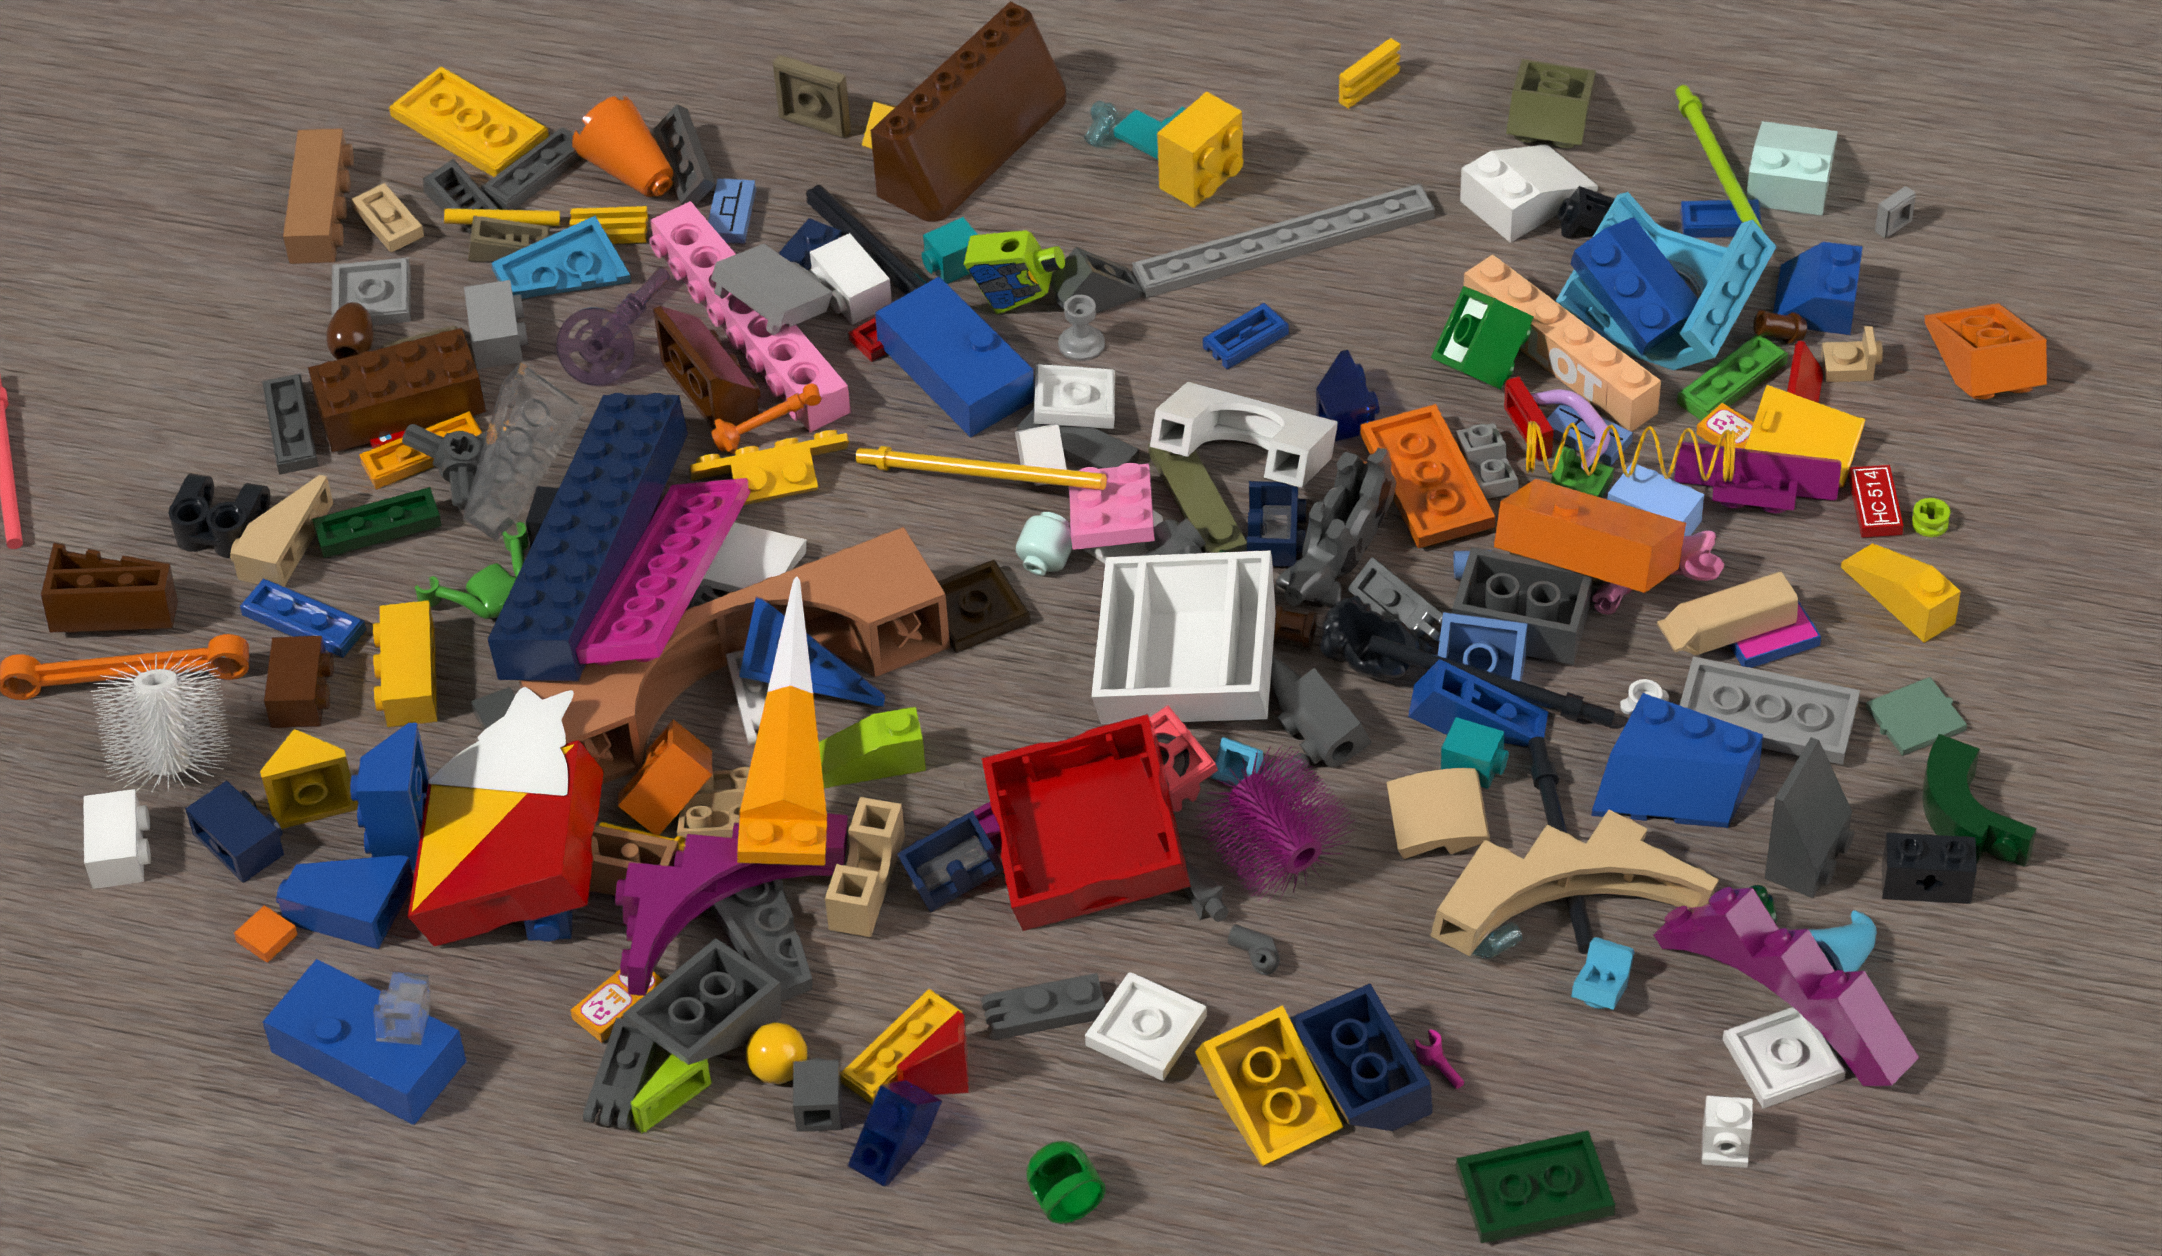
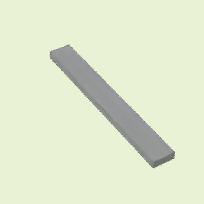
M1420 183L1133 262L1132 271L1144 292L1145 298L1430 220L1435 218V208Z

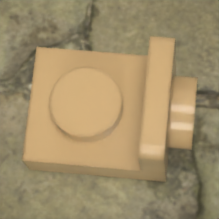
M1864 326L1862 341L1822 343L1821 357L1825 382L1874 380L1875 365L1882 364L1883 349L1881 340L1875 341L1873 326Z

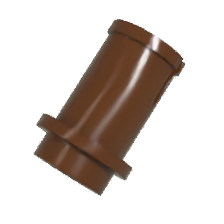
M1760 310L1754 318L1753 330L1758 336L1782 338L1786 343L1794 344L1804 339L1807 332V322L1798 313L1792 312L1789 315H1782Z

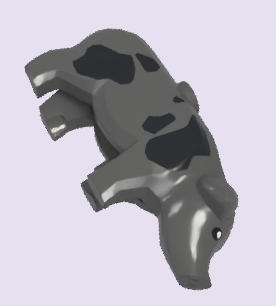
M1377 448L1376 452L1370 454L1367 458L1368 462L1363 461L1358 455L1344 452L1338 460L1334 488L1329 490L1322 502L1314 503L1309 513L1308 529L1302 551L1303 557L1296 561L1293 566L1283 571L1276 580V584L1285 590V599L1289 605L1296 606L1305 600L1309 602L1318 601L1323 606L1333 608L1340 601L1341 585L1335 580L1350 573L1356 567L1381 525L1394 497L1396 480L1391 471V457L1388 449Z

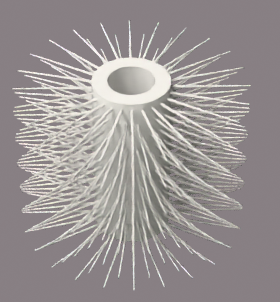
M156 654L155 670H151L150 663V671L143 663L147 670L144 673L130 666L139 674L138 676L113 669L136 677L135 679L130 677L126 679L103 676L130 680L133 683L112 681L116 683L93 684L129 685L124 687L116 685L119 686L117 688L98 687L107 689L95 690H123L120 692H108L112 694H99L104 696L122 694V696L114 699H96L107 702L113 700L121 701L119 703H102L110 704L102 706H106L103 708L111 709H97L96 711L119 713L98 714L105 715L104 717H99L104 719L102 722L113 723L118 721L113 725L106 726L122 729L99 730L111 733L106 735L111 738L102 742H119L125 745L104 744L101 746H111L110 748H105L110 750L107 753L120 754L119 756H111L116 757L113 759L133 756L129 760L105 761L113 762L111 764L119 763L117 765L125 762H136L126 766H112L106 769L138 766L132 770L121 771L117 774L124 773L120 775L123 776L131 771L138 770L135 774L123 778L126 779L134 775L137 777L142 772L149 770L148 773L135 781L149 774L145 779L148 782L156 774L160 775L156 784L158 781L160 783L162 775H168L169 792V775L173 774L174 777V774H176L181 783L182 781L177 774L179 772H184L196 780L185 771L186 768L212 776L190 768L189 765L200 769L197 766L218 768L193 764L192 762L230 761L203 758L223 757L216 756L223 755L222 753L215 755L200 754L205 752L218 753L212 751L231 749L207 747L230 746L217 745L227 743L221 741L225 738H219L224 735L211 733L215 730L227 731L225 729H218L227 726L213 728L220 724L217 721H209L213 719H226L216 718L223 716V714H216L217 712H222L217 710L220 707L208 705L216 703L201 701L202 699L223 700L208 697L217 695L214 692L221 691L205 690L206 688L219 689V687H211L218 685V683H211L217 680H204L194 683L199 678H214V676L208 675L185 679L191 675L203 674L214 669L199 670L193 674L180 676L198 667L190 670L186 669L182 673L175 674L184 667L178 670L175 668L171 671L176 666L174 665L170 670H165L170 660L169 658L167 663L165 661L163 669H157ZM182 658V659L177 663L178 666L180 665V663L182 662V660H183L184 658ZM197 684H214L206 687L191 688ZM195 690H201L198 693H191ZM200 695H208V696L203 697V698H200V697H199ZM118 705H125L121 708H115ZM200 705L203 706V707L209 706V707L204 708V709H201V708L197 709V708H195V707L200 706ZM203 710H210L209 712L204 714L200 713ZM117 715L121 716L118 719H111ZM200 721L211 722V723H208V724H204V723H202V724H196V723H198V722H200ZM205 726H213L208 729L203 728ZM123 731V733L121 734H114L116 732ZM201 732L207 733L205 735H199V733ZM124 736H131L127 739H121ZM213 741L214 743H211V744H208V745H207V744H205V743H203V742ZM123 746L126 747L124 750H119V749H118V748H121V747H123ZM209 748V749H211V750H199V749ZM143 782L142 785L136 791H138L145 783Z

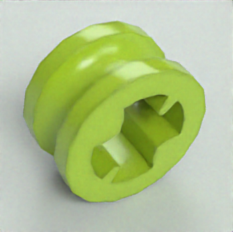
M1937 498L1919 500L1913 509L1911 523L1914 530L1926 537H1938L1944 534L1949 525L1950 508L1944 501ZM1928 514L1934 515V519H1928Z

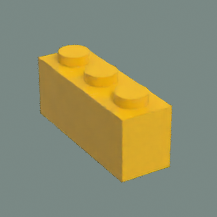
M429 600L379 606L380 623H373L374 644L376 648L380 647V654L373 655L376 679H381V686H374L376 711H384L387 727L404 726L407 723L438 722L435 625Z

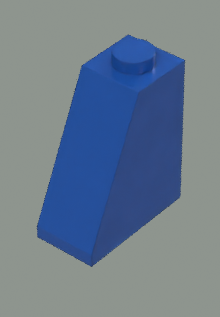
M403 855L296 864L289 878L284 879L279 885L276 900L280 906L282 917L296 927L379 949L412 889L414 877L409 857Z

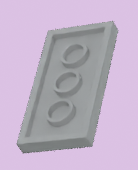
M1693 656L1680 706L1763 734L1762 748L1800 756L1810 738L1813 737L1820 741L1829 762L1843 765L1859 702L1860 690Z

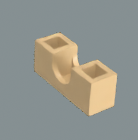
M860 797L848 830L850 845L846 866L836 865L825 896L829 930L871 937L898 858L897 853L900 852L905 838L902 804Z

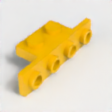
M827 430L816 433L814 440L798 442V438H787L775 442L774 448L760 451L758 446H748L736 450L735 456L720 458L719 454L704 455L696 458V464L689 465L690 479L698 480L732 473L733 479L747 478L748 488L751 493L744 505L817 491L818 483L812 456L847 449L849 443L847 433L838 434L837 430Z

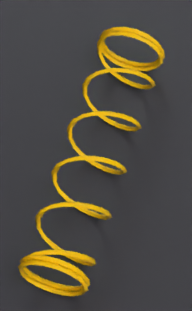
M1531 421L1528 422L1527 473H1533L1535 469L1536 432L1538 433L1545 468L1549 474H1552L1557 468L1568 432L1571 427H1574L1585 473L1591 476L1597 466L1609 429L1612 428L1618 446L1622 470L1628 478L1633 474L1647 432L1651 430L1657 448L1661 472L1665 479H1669L1672 475L1686 433L1690 432L1696 450L1700 474L1704 481H1707L1711 476L1720 445L1725 436L1723 479L1725 482L1733 480L1735 462L1734 430L1730 431L1728 429L1721 434L1707 476H1705L1698 441L1691 428H1686L1681 434L1669 472L1666 474L1656 431L1651 426H1648L1639 440L1633 463L1628 473L1617 429L1611 424L1603 432L1592 468L1589 472L1581 435L1574 423H1570L1565 429L1554 465L1550 470L1540 427L1535 421L1533 423Z

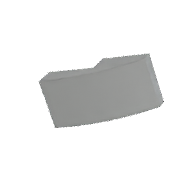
M1495 423L1487 425L1477 424L1470 428L1456 431L1459 449L1486 499L1509 495L1511 492L1519 490L1518 478L1506 456V443Z

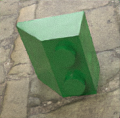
M1463 286L1431 358L1501 390L1503 383L1513 373L1514 360L1520 347L1525 344L1530 336L1531 323L1534 316L1493 297Z

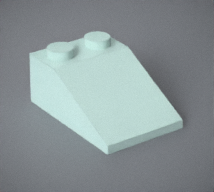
M1762 121L1754 145L1749 170L1747 200L1758 199L1759 207L1823 216L1838 131Z

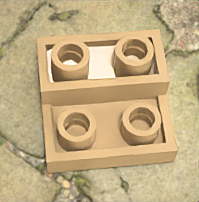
M750 767L713 771V775L679 812L677 836H684L685 840L687 834L732 838L734 822L739 823L740 808Z
M1475 768L1433 770L1386 782L1397 848L1404 859L1445 846L1451 855L1480 845L1484 840L1491 841L1479 775Z

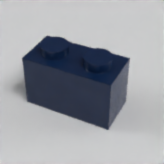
M227 780L185 808L193 835L242 883L284 855L280 840L283 831L275 818L270 814L264 816L258 811L255 801L245 790L239 792Z

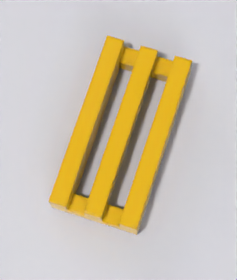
M1390 38L1339 74V103L1349 109L1399 73L1400 66L1396 63L1400 61V55L1396 52L1400 50L1401 44Z
M647 206L571 209L570 227L596 216L612 244L646 243L648 226Z

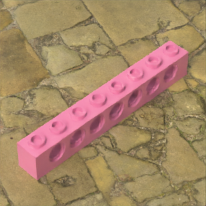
M691 201L651 219L653 236L649 240L655 255L658 258L663 257L668 262L677 281L683 280L688 286L692 299L697 304L702 303L707 309L712 323L716 327L721 326L724 329L732 347L735 350L740 349L745 354L750 368L756 374L760 372L765 378L774 397L780 396L783 401H786L788 397L796 393H803V388L807 384L813 383L818 386L821 402L816 406L806 404L804 408L796 412H789L794 421L800 420L807 430L812 432L851 413L848 385L797 325L790 327L784 324L776 335H772L766 331L768 320L731 293L725 298H720L714 293L717 283L711 280L716 262L736 254Z

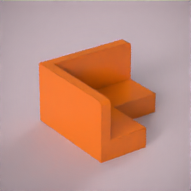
M673 719L646 749V762L618 793V807L652 834L660 835L713 775L712 750Z

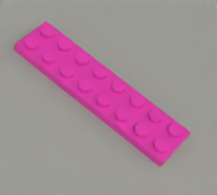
M747 478L671 485L575 649L580 664L596 663L598 665H609L616 661L624 660L648 662L660 657L751 493L748 488Z

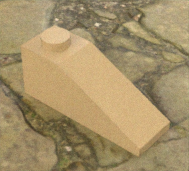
M318 475L248 524L242 536L234 541L230 553L238 580L258 585L264 578L285 587L316 534L312 519L327 515L333 505L327 476Z

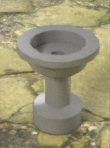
M1074 295L1064 303V316L1073 326L1064 330L1059 336L1058 347L1066 358L1074 361L1091 360L1099 356L1105 346L1103 333L1089 325L1096 315L1095 302L1089 296Z

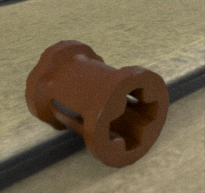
M1275 605L1274 642L1278 639L1299 642L1303 644V648L1310 649L1317 628V612L1310 611L1308 614L1286 611L1283 609V606Z

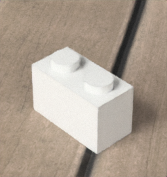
M850 233L810 252L812 269L809 272L818 277L820 283L832 291L830 299L832 308L836 313H842L852 325L874 315L876 311L892 303L889 277Z
M135 789L84 796V864L92 889L144 882V865L151 864V853L148 839H143V831L150 830V817L147 805L140 806Z

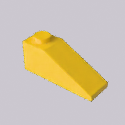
M1873 543L1841 562V568L1922 642L1925 643L1956 623L1961 591L1932 565Z

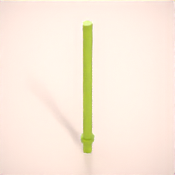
M1687 85L1677 87L1675 95L1680 102L1678 106L1679 111L1683 117L1688 118L1741 222L1753 220L1764 232L1702 113L1700 99L1692 94Z

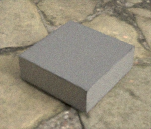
M1905 186L1878 204L1875 232L1884 239L1912 221L1916 193Z

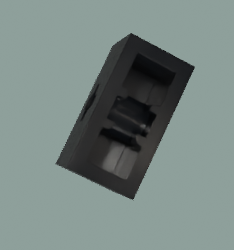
M1887 832L1882 859V899L1971 904L1977 873L1975 837Z

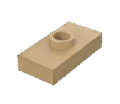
M385 183L351 199L354 211L391 253L424 237L422 225Z

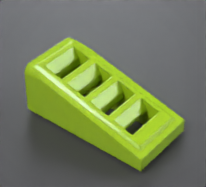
M673 1054L669 1056L631 1101L635 1127L641 1134L711 1085L708 1060L704 1059L688 1065Z

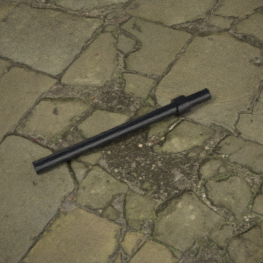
M1371 636L1367 649L1369 652L1429 670L1439 659L1525 701L1560 711L1561 717L1574 721L1579 717L1610 727L1615 714L1613 710L1584 702V697L1567 692L1565 696L1378 636Z
M1539 736L1533 737L1528 741L1533 762L1530 771L1534 787L1540 790L1547 823L1561 832L1568 833L1556 787L1559 782L1556 765L1549 759L1545 739ZM1583 895L1566 897L1578 951L1582 954H1588L1590 942L1594 937Z

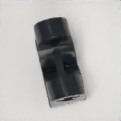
M190 473L186 476L168 512L177 545L188 552L201 551L212 545L219 556L230 558L234 541L242 536L250 522L269 510L270 490L267 486L246 483L241 488L235 502H223L210 508L214 495V481L212 477Z

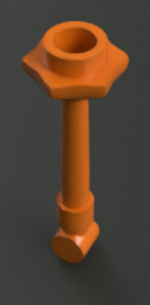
M807 384L803 388V393H796L788 397L786 401L737 426L722 419L715 420L716 428L711 430V435L716 446L721 452L727 450V452L735 454V451L738 450L740 435L791 411L796 412L804 408L806 404L809 406L818 405L821 402L819 388L816 384Z

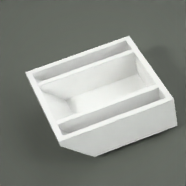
M1271 551L1106 557L1091 696L1101 725L1112 724L1146 714L1150 718L1167 705L1182 722L1258 720L1268 718L1276 617Z

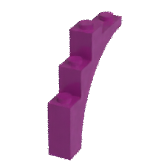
M827 813L825 866L737 863L739 823L734 822L732 838L687 834L684 851H676L674 866L629 862L626 879H618L615 904L623 906V924H627V941H632L630 950L623 949L620 963V975L628 976V994L641 996L647 994L654 968L669 943L691 920L714 903L743 889L777 879L808 875L833 876L836 865H844L848 843V815Z
M1726 887L1710 897V904L1702 907L1688 908L1685 905L1677 907L1665 916L1664 921L1666 923L1653 934L1662 949L1686 950L1711 957L1740 970L1769 988L1795 1008L1825 1037L1845 1060L1862 1086H1892L1919 1059V1056L1866 972L1835 971L1809 929H1779L1753 888L1732 889V887Z

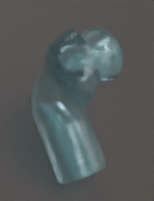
M1097 101L1093 104L1090 111L1094 121L1085 134L1084 140L1097 148L1106 139L1117 117V108L1110 102Z
M1509 922L1498 930L1489 933L1472 954L1484 959L1494 958L1523 940L1522 933L1515 923Z

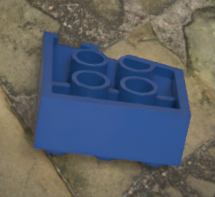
M1642 693L1610 753L1591 816L1604 817L1607 811L1611 810L1615 813L1631 814L1630 819L1647 821V816L1673 818L1677 824L1728 828L1760 766L1763 734Z

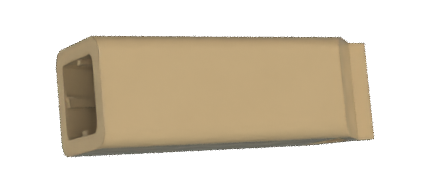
M1780 571L1681 603L1665 619L1657 621V625L1674 652L1684 650L1693 655H1699L1796 623L1798 597L1784 574Z

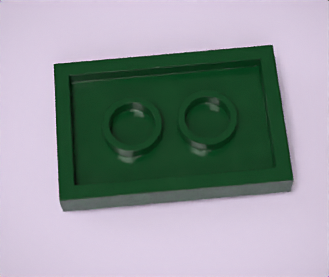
M1589 1130L1456 1158V1170L1481 1243L1615 1215V1202Z

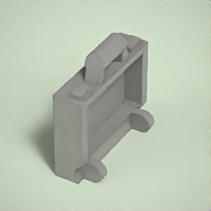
M761 244L716 262L711 280L717 283L714 291L717 296L725 298L729 293L734 295L768 320L766 331L772 335H776L784 324L791 327L825 313L832 295V291L822 285L818 277L798 263L788 261L766 244Z

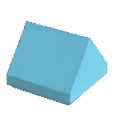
M1223 737L1215 760L1218 771L1212 774L1211 778L1234 786L1232 783L1237 785L1239 781L1234 774L1242 781L1245 775V763L1247 777L1252 775L1256 753V774L1258 773L1264 760L1263 751Z

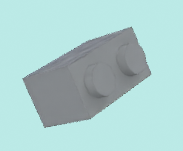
M506 280L464 287L476 369L523 362L521 346L528 345L525 322H517L518 318H524L521 294L513 295L511 281Z

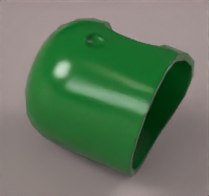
M1056 1141L1043 1146L1031 1157L1026 1168L1029 1188L1045 1216L1052 1223L1064 1224L1083 1218L1099 1205L1106 1193L1105 1184L1089 1157L1078 1145L1072 1142Z

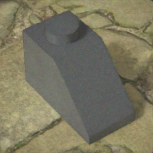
M1075 247L1065 259L1064 268L1056 270L1052 274L1050 286L1056 294L1054 299L1063 309L1065 301L1074 295L1091 297L1096 305V313L1138 299L1144 293L1127 267L1079 247Z

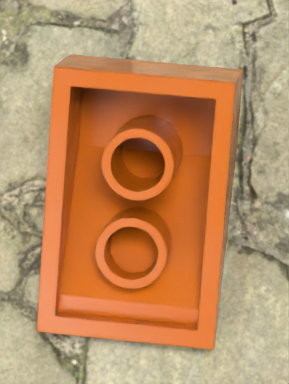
M1996 303L1924 315L1925 324L1955 384L1972 398L1990 399L1995 396V393L2005 391L2026 393L2031 391L2032 387L2047 385L2046 338L2001 304Z

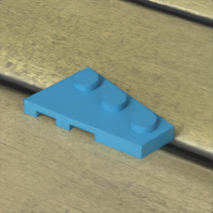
M596 216L491 263L492 271L498 281L510 280L513 295L521 294V299L631 283V275Z

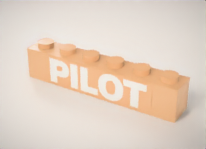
M1492 254L1464 273L1465 287L1493 297L1534 316L1531 323L1530 336L1525 344L1520 347V350L1577 394L1584 397L1590 404L1619 426L1632 432L1658 414L1660 379Z

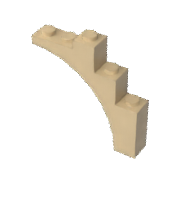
M1608 810L1586 844L1575 839L1572 835L1561 832L1549 825H1546L1524 859L1504 847H1499L1484 840L1437 909L1431 937L1470 956L1486 936L1511 917L1541 903L1574 895L1604 893L1638 896L1676 907L1684 905L1688 908L1702 907L1710 904L1709 899L1715 893L1719 879L1707 874L1700 868L1693 867L1667 854L1662 849L1645 843L1644 839L1647 828L1637 824L1630 818Z

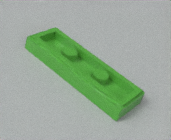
M1756 334L1677 394V404L1702 421L1721 403L1730 407L1787 363L1788 353L1765 337Z

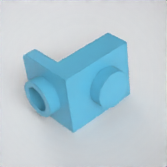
M1597 937L1593 938L1589 945L1586 963L1574 981L1571 997L1583 1000L1585 1004L1593 1008H1609L1614 1010L1628 986L1635 953L1634 949Z

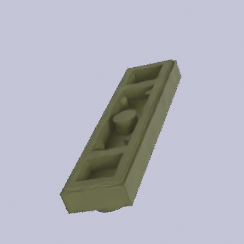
M1148 444V454L1182 516L1193 524L1205 541L1206 545L1201 548L1202 552L1219 553L1220 550L1246 552L1247 542L1196 451H1193L1186 457L1150 447V444Z

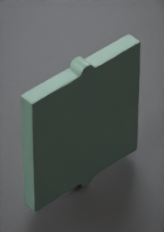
M1931 677L1866 702V709L1880 726V733L1888 736L1902 756L1934 744L1939 734L1951 737L1967 730L1966 722L1952 705L1953 699L1950 697L1946 698Z

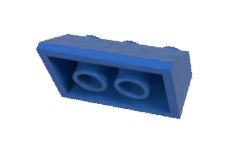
M1634 217L1605 228L1574 250L1570 263L1641 356L1683 328L1699 300Z
M407 723L360 758L358 775H352L350 783L352 801H358L359 828H365V853L372 854V857L407 856L409 857L412 871H415L428 781L430 780L417 723Z

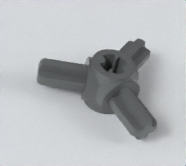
M411 424L405 430L402 443L434 458L433 465L438 467L440 475L450 483L453 506L464 511L468 507H474L476 504L474 480L479 475V468L485 465L486 457L509 447L512 443V438L509 430L501 426H496L477 436L465 431H455L447 433L443 438L422 427Z

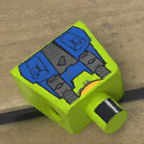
M1022 230L970 236L964 266L995 313L1000 314L1044 297L1049 291L1052 272L1064 268L1065 257L1059 246L1042 249L1031 232Z

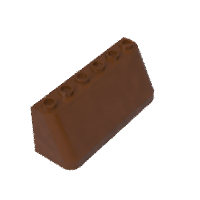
M1010 1L870 130L878 198L924 221H941L957 209L1066 104V86L1029 10Z

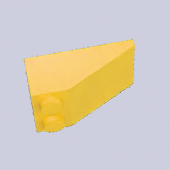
M1283 1005L1202 1043L1195 1051L1215 1094L1262 1167L1343 1128Z

